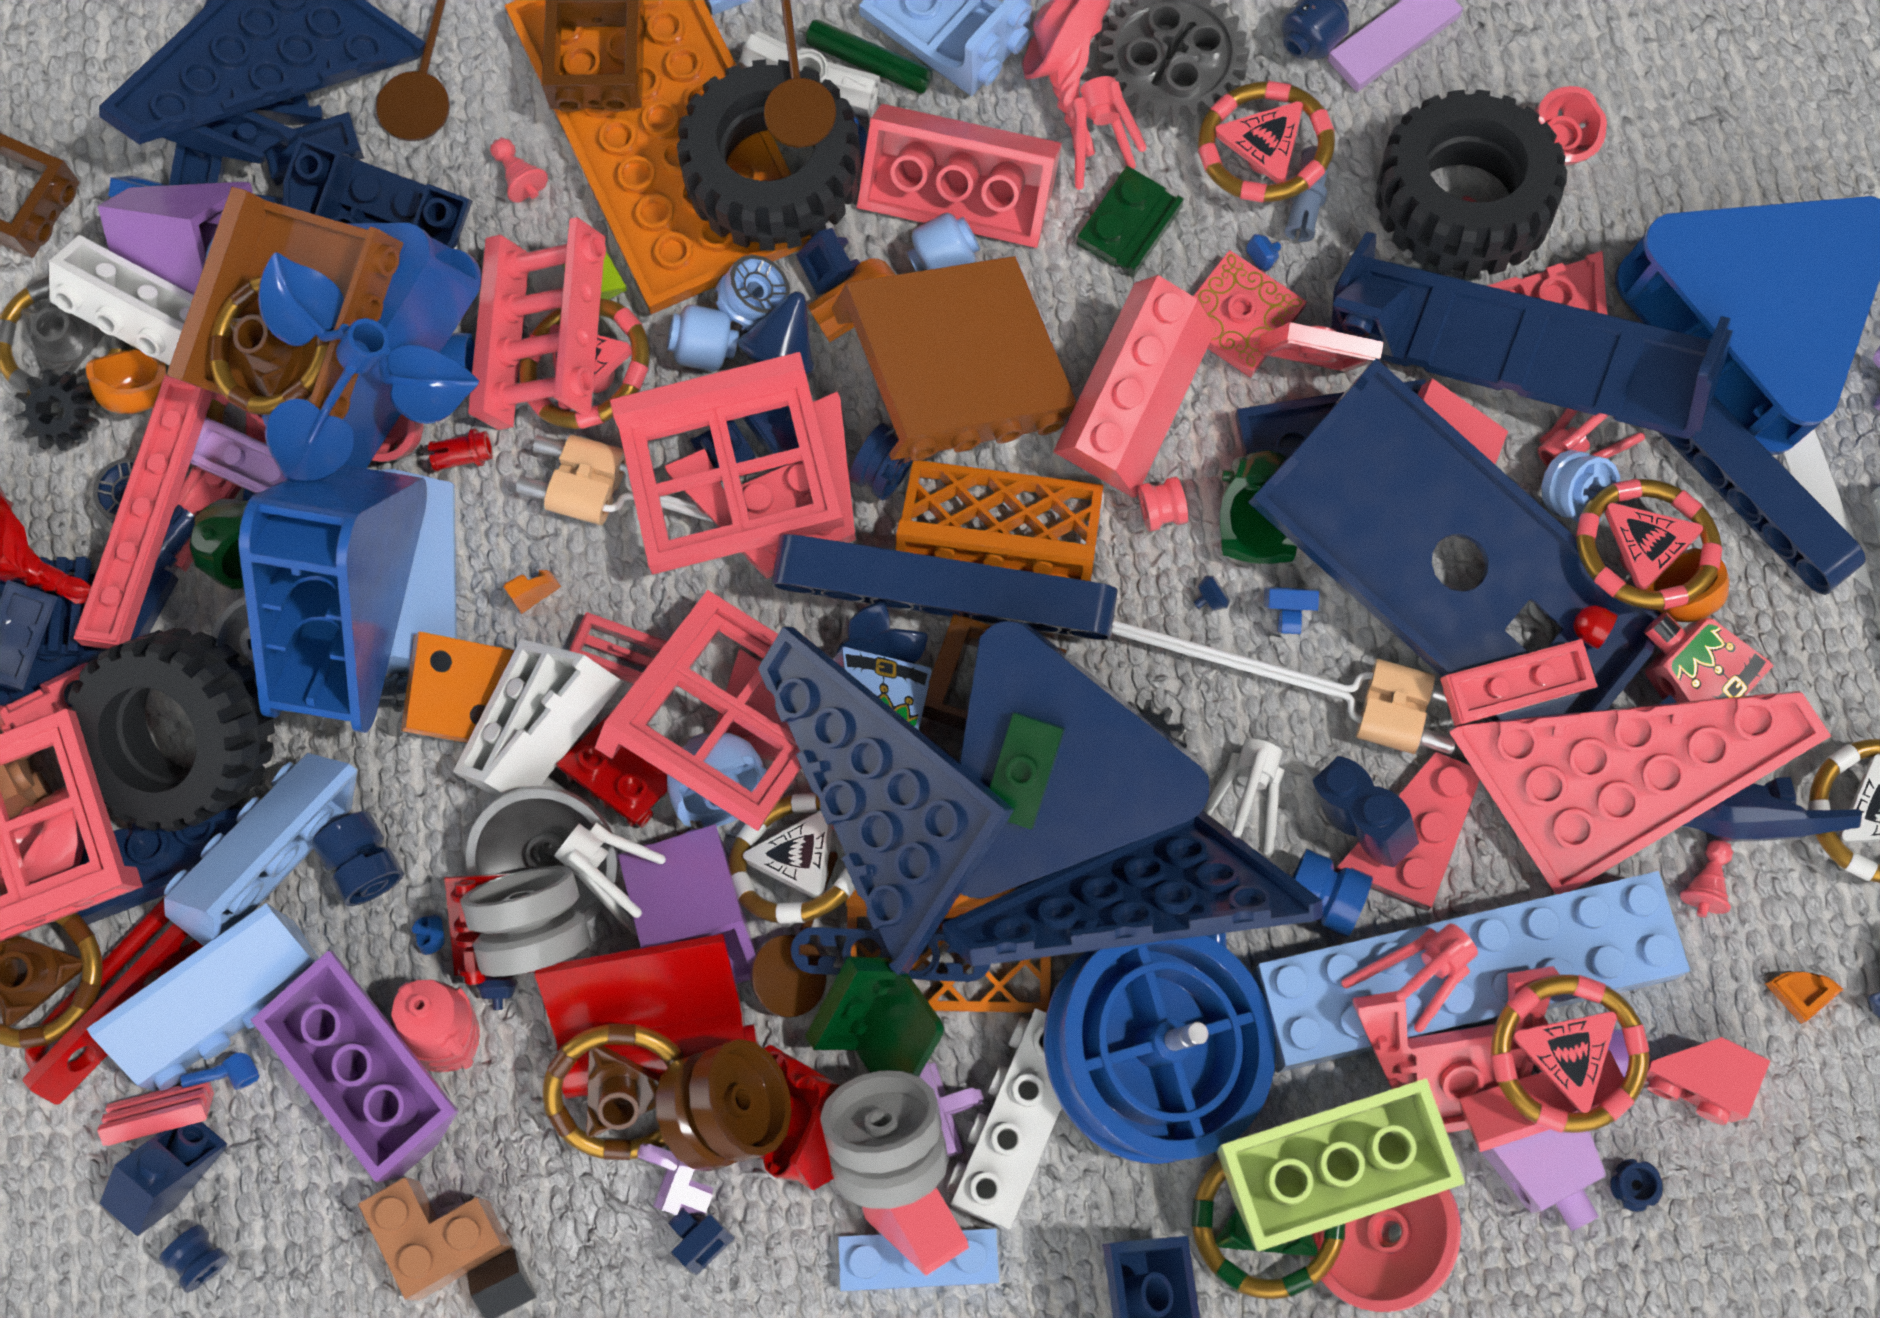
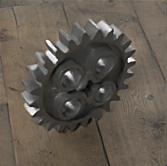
M1134 0V7L1122 2L1120 4L1119 16L1111 15L1109 17L1108 30L1102 33L1101 46L1103 47L1100 48L1099 62L1103 63L1101 76H1111L1119 82L1121 92H1123L1122 96L1127 106L1133 103L1137 105L1135 118L1139 119L1149 111L1153 113V125L1157 126L1162 116H1169L1172 128H1176L1179 116H1185L1190 125L1193 126L1196 123L1197 112H1201L1205 116L1208 110L1229 91L1240 87L1241 80H1245L1248 68L1246 63L1248 62L1250 49L1244 47L1247 37L1246 31H1237L1240 18L1232 16L1225 19L1228 7L1226 2L1214 8L1211 6L1212 0ZM1167 25L1172 27L1173 29L1162 30L1157 26ZM1194 26V28L1189 32V34L1186 35L1184 39L1182 52L1177 51L1182 40V35L1186 31L1187 27ZM1204 45H1205V46H1209V47H1211L1213 50H1211V51L1200 50V49L1198 48V46H1204ZM1166 59H1171L1166 75L1160 85H1153L1163 74ZM1145 60L1151 64L1142 66L1136 64L1135 61ZM1183 80L1191 85L1182 87L1174 82Z

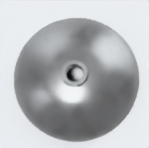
M550 786L518 788L494 800L485 808L474 823L466 845L468 876L512 874L539 867L564 866L557 858L546 854L542 844L551 843L558 851L579 823L589 831L596 822L610 833L612 831L602 815L591 804L576 794ZM603 843L602 847L609 853L597 869L615 884L619 869L618 849ZM574 874L580 897L571 906V909L582 911L586 922H588L603 908L604 904Z

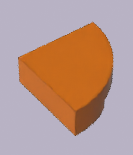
M539 570L538 577L528 580L522 574L505 583L503 587L514 605L523 614L562 586L550 571Z
M1801 971L1787 972L1765 983L1800 1024L1807 1022L1844 990L1838 983L1827 976Z

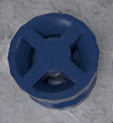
M198 1224L182 1233L166 1247L159 1257V1261L165 1269H174L179 1275V1285L185 1293H190L204 1285L223 1268L229 1259L228 1254L223 1248H214L208 1241L209 1232L202 1224Z

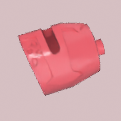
M416 980L403 984L397 990L398 993L393 1002L391 1026L426 1070L438 1073L470 1068L478 1048L480 1029L473 1005L461 987L456 989L447 983L436 980Z

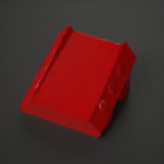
M768 1045L764 1049L773 1056L783 1071L789 1088L792 1116L787 1136L777 1150L760 1158L763 1159L765 1170L773 1177L798 1181L814 1191L834 1179L831 1173L832 1168L820 1117L825 1101L841 1085L773 1045Z

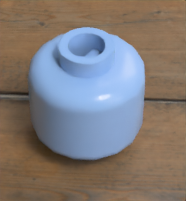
M943 213L913 230L912 242L914 248L907 251V254L916 272L974 263L976 262L975 253L980 251V246L964 217L956 219L951 213Z
M687 305L681 311V314L673 313L666 350L673 352L674 360L678 365L715 372L722 366L725 358H734L739 331L730 329V318L723 311L697 305Z

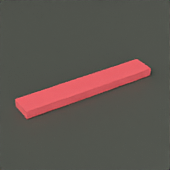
M167 375L164 376L73 638L79 644L109 649L130 641L214 392Z

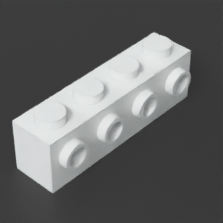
M81 235L74 238L49 260L51 303L57 305L64 312L72 313L98 327L104 333L113 335L136 347L145 355L156 358L170 366L194 295Z
M1036 1008L1030 1021L1023 1017H1020L1009 1043V1046L1017 1049L1010 1068L1000 1064L988 1094L997 1097L989 1116L982 1113L978 1114L967 1142L976 1145L968 1165L958 1161L946 1191L955 1194L951 1202L952 1207L1007 1232L1011 1229L1062 1108L1054 1093L1045 1063L1044 1026L1046 1013Z

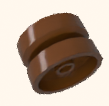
M737 1039L672 1062L661 1075L655 1095L656 1118L665 1143L678 1160L693 1170L710 1172L727 1167L738 1161L744 1162L777 1150L787 1136L792 1116L790 1091L783 1071L768 1051L756 1042Z

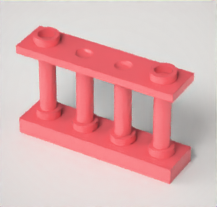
M574 217L569 219L567 244L532 252L525 251L501 234L485 238L472 374L479 380V383L470 393L468 414L497 430L514 427L515 406L517 403L553 397L582 415L591 413L592 393L595 388L594 369L603 263L606 256V237L580 218ZM565 264L563 288L526 295L529 272ZM561 308L559 332L522 339L525 315ZM557 352L555 377L518 384L519 363L521 359Z

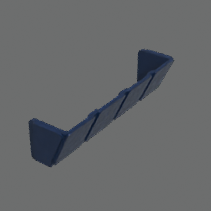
M1368 231L1359 242L1334 287L1333 303L1336 296L1362 274L1408 286L1415 307L1394 357L1381 354L1379 360L1405 367L1410 365L1423 367L1428 373L1494 390H1503L1505 388L1517 391L1519 396L1591 415L1599 413L1613 416L1615 421L1685 439L1691 436L1694 437L1696 431H1702L1728 355L1733 330H1729L1731 318L1724 316L1720 317L1713 337L1709 340L1375 259L1377 235ZM1333 307L1331 328L1339 333H1344Z

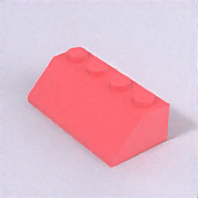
M881 104L870 118L857 208L926 223L943 213H951L956 219L964 217L973 234L1037 248L1054 187L1062 143Z
M1159 275L1134 283L1056 444L1054 453L1132 498L1137 497L1138 485L1143 484L1216 331L1215 326L1197 298Z

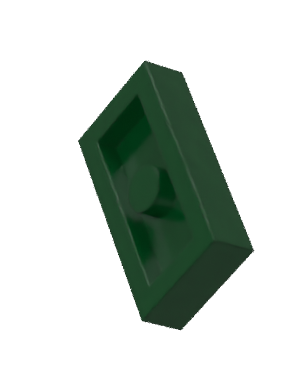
M1019 712L1013 713L989 788L1015 809L1007 822L1031 830L1035 827L1063 739L1065 727Z

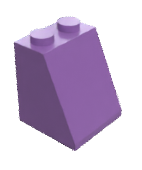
M227 182L128 188L98 205L109 251L194 295L205 264L207 248L217 230L231 186L253 193L251 183Z
M716 824L701 829H692L682 835L657 843L642 845L664 855L666 858L664 864H657L629 852L618 855L628 897L642 911L639 918L633 917L641 948L724 934L735 983L738 984L750 980L751 964L756 950L742 904H740L728 864V857Z

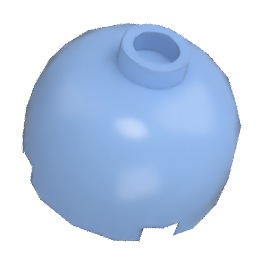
M711 733L692 737L682 748L695 756ZM724 733L704 761L751 792H753L767 772L763 760L750 742L731 733ZM667 776V790L671 804L684 825L691 827L689 821L691 820L701 821L703 827L714 824L719 827L738 819L673 777Z

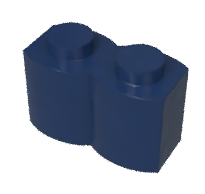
M1337 756L1313 779L1320 805L1327 820L1339 831L1357 837L1363 850L1378 863L1395 867L1419 844L1411 812L1405 802L1392 791L1374 786L1368 772L1355 761Z

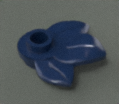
M877 602L864 607L850 619L848 625L849 638L839 645L836 655L842 647H847L915 664L925 650L928 635L924 632L890 629V616L887 606L884 602Z

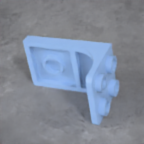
M863 0L859 4L860 16L970 96H973L983 84L985 86L990 85L1000 73L1002 63L1011 53L1018 54L1025 47L1031 36V31L1029 30L1030 14L1032 12L1031 0H1004L1003 2L999 0Z

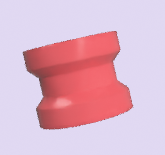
M1177 476L1167 478L1162 485L1153 486L1150 483L1138 485L1140 509L1148 532L1160 530L1163 524L1173 522L1176 525L1188 523L1186 498Z

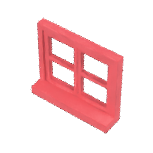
M800 352L610 399L613 417L620 432L648 566L652 575L776 544L780 535L807 536L844 526ZM789 406L799 448L736 463L727 421ZM710 426L719 468L657 483L648 441ZM803 461L813 504L750 519L740 476ZM723 481L732 524L669 540L660 496Z
M707 590L606 719L595 749L612 759L621 746H624L756 831H759L802 767L796 756L800 750L791 732L746 705L763 681L759 670L756 671L740 695L735 698L690 668L718 631L763 659L778 633ZM676 686H679L724 715L695 756L647 726ZM733 721L781 751L753 792L704 762Z
M70 709L61 710L0 734V766L54 746L70 796L67 799L10 820L0 790V868L8 894L0 896V942L143 887L137 867L124 866L76 711ZM74 809L90 862L30 885L14 832Z

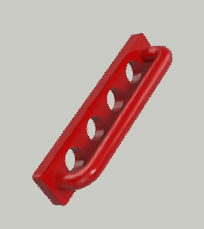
M164 898L102 960V981L99 992L170 921L165 916ZM173 923L47 1054L46 1049L48 1045L25 1049V1062L30 1071L22 1079L24 1084L31 1092L55 1105L61 1104L108 1055L91 1037L87 1028L147 987L149 984H143L151 973L162 969L160 975L155 979L157 980L204 946L194 939L190 944L180 947L183 940L189 934ZM78 985L38 1026L50 1024L66 1012L71 1006ZM87 1046L82 1056L72 1062H68L75 1051Z

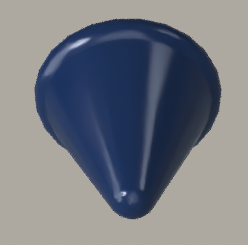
M797 291L789 294L748 333L741 335L738 340L741 350L757 362L800 352L805 373H811L814 369V363L811 358L807 306L804 294Z

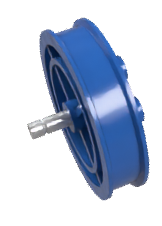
M1208 936L1084 952L1062 975L1049 1002L1045 1018V1063L1051 1085L1060 1105L1069 1119L1089 1140L1109 1153L1129 1161L1163 1164L1194 1159L1219 1151L1218 1147L1220 1145L1236 1140L1253 1123L1264 1105L1271 1087L1276 1057L1275 1036L1265 998L1258 984L1242 962L1227 948Z

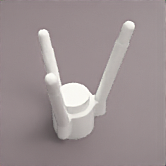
M1251 738L1244 741L1240 754H1231L1227 769L1208 798L1203 811L1211 815L1236 774H1239L1237 780L1245 785V789L1232 829L1233 837L1238 838L1242 835L1256 790H1264L1267 784H1269L1264 833V855L1271 857L1274 852L1279 789L1285 772L1284 769L1278 767L1283 753L1279 747L1272 743Z
M597 822L590 831L579 823L554 857L561 861L565 867H570L573 873L633 935L638 936L634 920L627 912L633 917L639 918L642 914L641 909L597 869L609 853L602 847V844L607 843L657 864H664L666 861L665 856L612 834Z

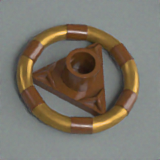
M261 274L248 279L233 291L220 308L209 337V363L218 389L231 404L250 414L270 415L273 409L280 403L291 399L306 400L312 395L330 341L323 342L315 335L316 349L308 369L302 377L285 389L306 344L303 346H292L281 341L267 328L261 315L251 314L237 318L242 310L258 299ZM231 330L234 332L236 348L245 353L267 396L262 397L239 386L234 379L229 367V337Z
M74 913L54 921L62 926L79 948L81 958L21 934L0 942L1 1045L23 1049L50 1045L61 1039L94 1005L101 988L102 957L95 934L81 915ZM82 971V979L71 1006L58 1019L50 1024L23 1029L12 1028Z
M609 1023L583 1031L561 1046L547 1067L542 1089L546 1116L558 1136L575 1149L604 1160L637 1159L639 1146L643 1143L659 1148L667 1146L660 1127L652 1133L634 1140H604L595 1137L610 1129L622 1130L629 1128L640 1115L655 1109V1095L661 1078L659 1075L603 1045H638L644 1047L662 1058L668 1068L672 1062L685 1057L682 1050L664 1035L643 1026ZM589 1051L587 1128L585 1132L577 1126L563 1104L562 1085L564 1078L578 1058Z

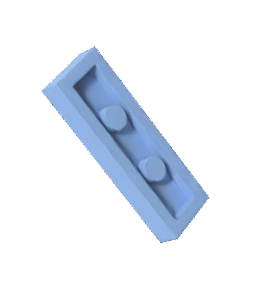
M996 1229L962 1230L968 1241L969 1248L927 1276L882 1234L839 1236L840 1291L999 1283Z

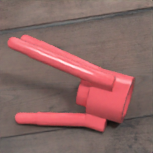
M1101 76L1085 82L1080 88L1082 97L1072 101L1076 114L1074 172L1075 188L1077 190H1081L1084 187L1086 116L1092 119L1095 125L1111 123L1126 166L1128 165L1135 169L1136 163L1120 116L1137 149L1140 152H1144L1147 149L1142 134L1122 96L1120 84L1111 76Z
M1567 408L1552 429L1539 439L1542 445L1537 450L1542 462L1548 468L1551 461L1562 452L1569 450L1586 452L1589 450L1590 443L1585 436L1609 415L1602 413L1592 415L1578 429L1570 427L1565 430L1578 412ZM1642 432L1636 433L1591 455L1610 458L1642 442L1645 439V435Z
M1449 923L1438 933L1432 928L1428 929L1417 940L1344 978L1341 985L1346 989L1424 949L1425 952L1421 954V958L1426 966L1396 993V999L1404 1001L1433 975L1441 979L1448 975L1414 1025L1416 1032H1422L1431 1019L1434 1018L1455 986L1470 973L1467 964L1478 955V950L1472 939L1460 927Z

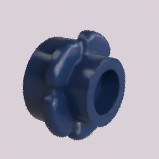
M1635 1159L1624 1160L1616 1166L1615 1170L1617 1173L1610 1179V1189L1614 1198L1623 1202L1624 1208L1633 1212H1642L1646 1210L1648 1205L1654 1206L1660 1201L1663 1193L1662 1179L1655 1166L1647 1161L1637 1162ZM1634 1180L1640 1182L1641 1187L1639 1190L1632 1188Z

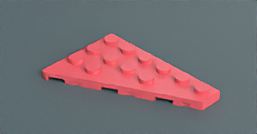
M1801 691L1471 723L1455 726L1449 730L1450 735L1556 895L1575 890L1831 737Z

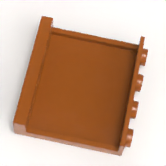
M231 186L166 375L223 395L213 379L209 363V337L213 323L220 308L230 294L248 279L263 274L269 259L276 252L295 263L322 273L339 288L343 294L344 302L334 330L339 329L341 324H347L350 327L358 319L367 318L378 321L382 315L383 302L392 275L396 272L399 265V255L403 242L371 226L369 230L270 202L249 191ZM258 299L242 310L237 318L251 314L261 315ZM231 330L229 337V367L234 379L239 386L262 397L267 396L245 353L236 348L234 332ZM315 336L306 344L285 389L302 377L308 369L316 349ZM340 339L330 341L312 395L306 399L319 410L344 370L336 355V348ZM353 374L329 414L330 416L343 419L347 415L350 407V398L358 374Z
M1016 256L849 282L845 284L832 306L838 325L853 322L899 441L889 453L891 460L910 457L913 461H919L931 457L937 451L953 448L955 452H964L982 442L996 440L998 444H1004L1019 438L1023 434L1038 432V435L1041 436L1049 435L1060 430L1065 425L1064 421L1071 414L1077 403Z

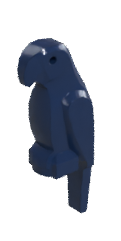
M1779 777L1767 782L1765 785L1752 783L1682 826L1692 827L1710 833L1723 841L1730 842L1797 839L1809 835L1859 828L1861 826L1862 812L1860 809L1806 810L1802 806L1796 805V793L1791 777Z

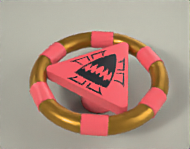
M1275 81L1254 82L1229 91L1208 110L1199 130L1198 153L1205 172L1214 183L1227 193L1243 200L1261 203L1276 202L1292 198L1309 190L1325 174L1334 153L1335 130L1327 110L1305 90L1292 84ZM1268 99L1290 103L1220 124L1239 105L1252 100ZM1302 111H1304L1309 116L1318 138L1317 150L1313 160L1296 177L1286 181ZM1215 137L1248 161V165L1253 171L1265 174L1277 184L1267 185L1243 181L1232 175L1221 162L1215 145Z
M600 298L599 316L614 320L629 337L631 346L623 341L597 335L594 369L595 388L593 393H600L610 387L614 381L615 369L632 355L622 385L617 392L602 404L591 406V413L585 415L577 411H570L572 408L558 401V405L562 408L560 409L554 406L549 398L528 401L527 403L540 418L563 428L584 429L603 424L613 418L610 399L640 391L648 372L649 343L642 323L630 309L617 302ZM561 308L554 310L537 325L529 338L559 332ZM557 352L552 353V355H553V364H554V372H555V374H556ZM542 355L521 359L519 370L520 383L538 380L537 367Z
M1634 478L1613 483L1601 490L1583 509L1579 517L1576 533L1577 549L1581 562L1589 576L1593 579V582L1611 597L1644 609L1665 610L1686 605L1704 593L1712 584L1720 569L1723 548L1717 526L1711 515L1703 507L1704 505L1685 490L1652 479ZM1639 497L1656 498L1670 503L1692 522L1615 503ZM1604 512L1621 551V564L1630 573L1635 587L1627 584L1606 567L1598 554L1595 541L1599 519ZM1700 535L1702 551L1699 569L1692 579L1680 586L1658 591L1646 590Z
M1554 975L1524 986L1506 1003L1494 1027L1491 1042V1060L1500 1089L1520 1114L1536 1125L1560 1133H1581L1596 1130L1613 1121L1615 1122L1634 1104L1647 1077L1649 1047L1643 1024L1638 1015L1618 992L1603 982L1581 975ZM1572 994L1598 1004L1600 1003L1610 1011L1515 1031L1519 1020L1528 1014L1541 1000L1555 995ZM1617 1019L1622 1027L1629 1055L1627 1072L1621 1086L1602 1102L1599 1107L1590 1110ZM1512 1038L1580 1112L1567 1113L1566 1111L1540 1104L1525 1091L1517 1079L1511 1052Z

